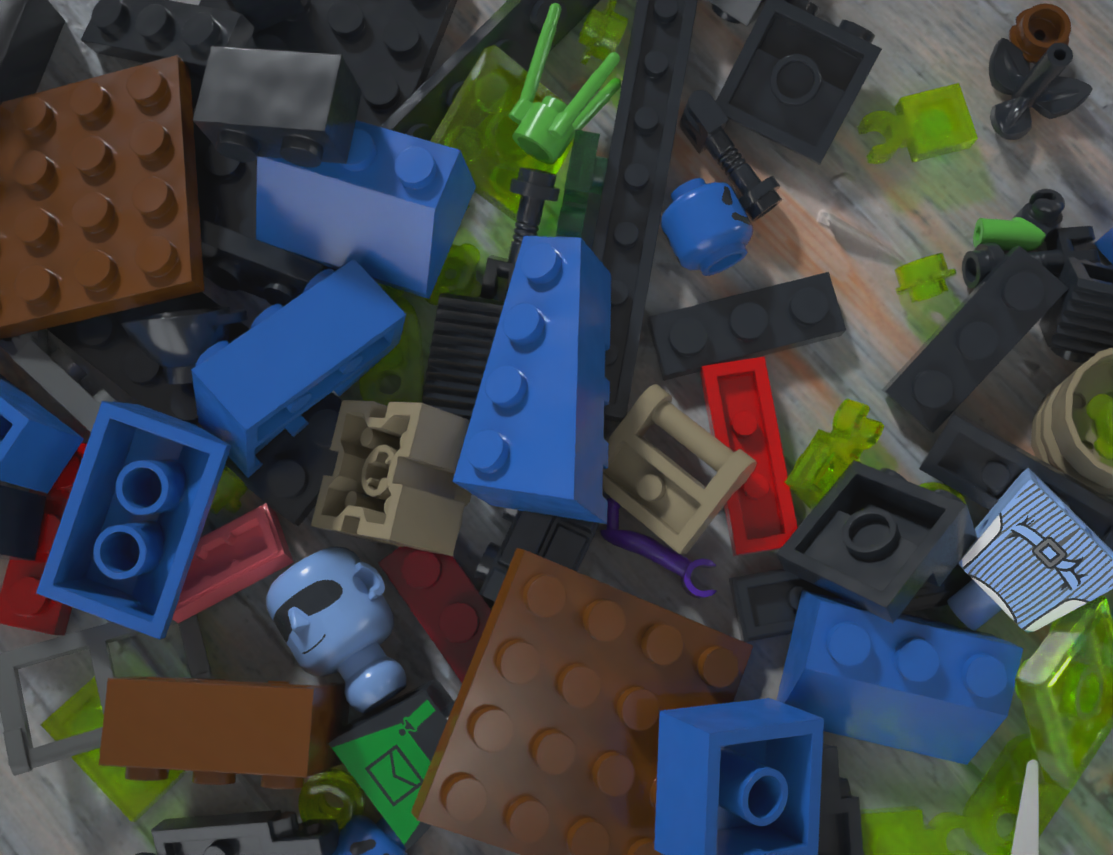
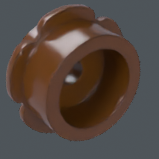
M1044 3L1022 11L1015 19L1016 25H1013L1009 30V41L1023 52V57L1027 62L1036 64L1052 44H1069L1071 22L1068 15L1060 7ZM1034 33L1039 34L1043 40H1037L1034 37Z

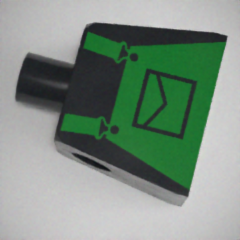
M436 679L352 721L328 743L407 849L414 845L432 826L417 821L411 810L456 699H452L442 684Z

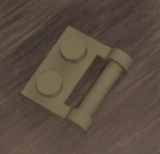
M653 384L638 398L607 440L609 443L608 469H603V491L677 553L687 554L732 494L747 481L754 471L757 462L741 449L733 452L671 404L672 396L659 385ZM657 424L717 472L706 487L643 437L650 426Z

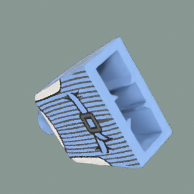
M1027 468L1018 476L975 528L977 538L958 562L972 580L950 597L947 602L955 615L973 631H976L1003 609L1022 630L1027 633L1034 632L1113 589V551L1034 472Z

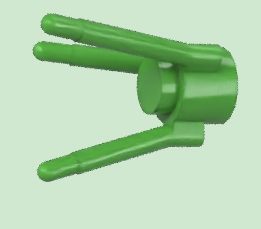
M553 3L549 7L520 99L509 114V118L519 124L512 135L515 143L527 154L546 164H554L557 158H561L574 137L621 87L620 79L613 78L597 93L620 61L619 54L612 52L598 69L594 71L568 106L551 96H545L541 103L534 102L562 10L558 3Z

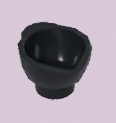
M209 307L148 315L121 323V325L143 353L163 367L166 384H183L193 382L191 369L196 367L197 360L208 348L220 341H228L231 323L246 321L248 316L246 309L230 310V307Z

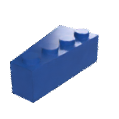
M523 237L452 482L491 506L607 524L608 500L602 496L603 469H608L609 443L603 437L604 406L609 405L610 381L605 377V351L610 349L611 273L582 238Z

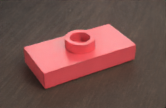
M267 503L200 537L172 620L179 624L294 563L278 516Z

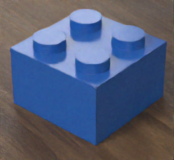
M772 698L661 710L659 713L654 849L662 855H818L824 718Z

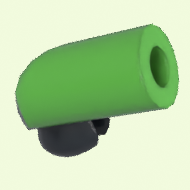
M1041 189L1031 195L1029 203L1025 204L1011 220L979 218L973 234L974 247L976 248L977 245L985 243H996L1003 251H1010L1016 246L1022 247L1026 252L1038 249L1060 226L1063 220L1062 211L1065 208L1064 198L1055 190Z

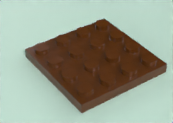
M178 55L2 102L0 105V340L205 291L190 68Z
M516 548L411 813L417 821L520 855H662L654 849L659 713L661 710L733 702L753 645L527 550Z

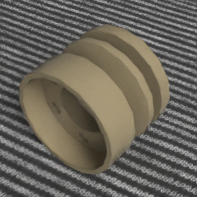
M1113 348L1096 353L1042 399L1032 419L1031 446L1037 458L1113 500V438L1108 434L1113 435ZM1099 425H1100V429H1101L1102 433H1105V434H1100V433H1099V430H1098V426H1099Z

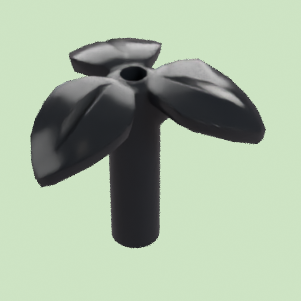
M1001 38L996 43L990 56L988 67L991 86L1003 94L1012 95V100L993 106L990 113L992 127L1002 138L1017 140L1024 137L1031 130L1030 107H1033L1040 115L1053 119L1070 113L1089 97L1093 90L1091 85L1075 78L1059 76L1073 59V52L1068 45L1064 43L1052 44L1030 70V63L1024 59L1023 52L1012 42Z

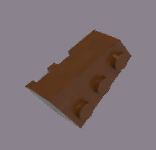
M156 676L108 678L99 765L125 767L124 778L128 780H166L169 777V770L193 771L192 782L196 784H234L236 782V774L261 775L260 786L264 788H302L304 786V778L343 764L328 743L348 725L349 703L345 696V683H330V685L322 686L289 684V681L269 680L268 683L225 681V679Z

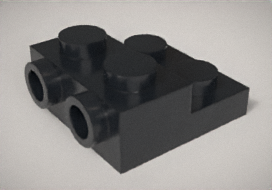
M767 0L716 99V103L729 120L820 165L882 48L872 44L875 35L871 31L854 22L842 20L839 27L817 17L820 8L809 0Z
M853 460L776 555L784 570L893 624L925 581L937 587L941 586L976 540L977 535L967 504L954 494L941 489L931 491L908 482L903 476L891 469L881 468L878 470Z

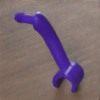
M613 498L606 499L608 500L606 530H600L604 540L612 545L639 554L681 577V584L685 592L694 598L710 597L717 592V590H698L691 582V573L694 568L716 567L713 561L705 558L691 561L649 536L636 531L619 530V509L621 505Z

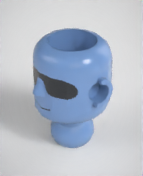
M329 547L302 559L283 572L271 584L266 597V605L273 622L300 667L306 673L320 677L339 672L345 681L346 700L355 710L365 714L393 698L407 685V678L403 667L395 659L387 657L380 646L392 633L394 615L382 595L385 586L378 571L370 564L362 562L353 551L346 547Z

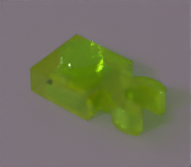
M959 83L901 97L894 107L897 116L887 111H874L864 116L857 127L859 135L876 131L881 133L886 139L885 144L873 146L866 157L870 164L887 162L895 155L898 149L907 147L911 161L914 163L969 149L978 139Z
M850 399L843 401L835 413L831 433L818 429L806 450L797 459L794 469L785 481L811 510L814 509L852 461L860 462L859 457L863 451L874 446L879 440L884 425L882 422L866 417L870 411L868 405Z
M916 806L860 810L864 855H974L967 850L949 851L946 845V838L951 830L971 827L970 818L959 813H939L930 820L928 825H924L922 809Z

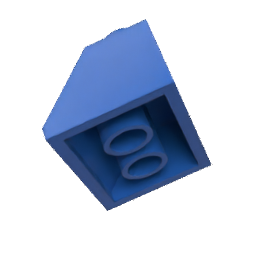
M356 120L347 164L321 162L317 167H302L282 158L257 156L256 240L337 270L352 259H355L375 282L430 299L476 184L459 149Z
M102 401L36 594L159 640L166 638L231 445L197 425L138 404Z
M802 590L776 700L824 718V732L967 765L1008 717L1024 648L989 633L973 631L968 628L901 613L892 624L844 599Z

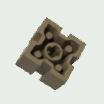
M342 400L330 450L338 452L333 476H323L311 526L372 542L400 547L405 546L453 556L457 536L462 525L463 510L470 502L472 495L452 482L470 420L424 403L389 402L388 406L374 401Z

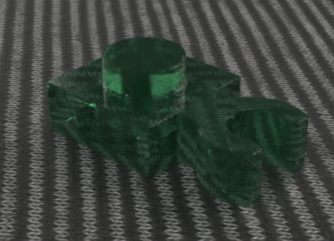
M575 130L564 196L556 230L557 237L581 238L590 193L602 195L608 158L597 156L600 139L599 133Z

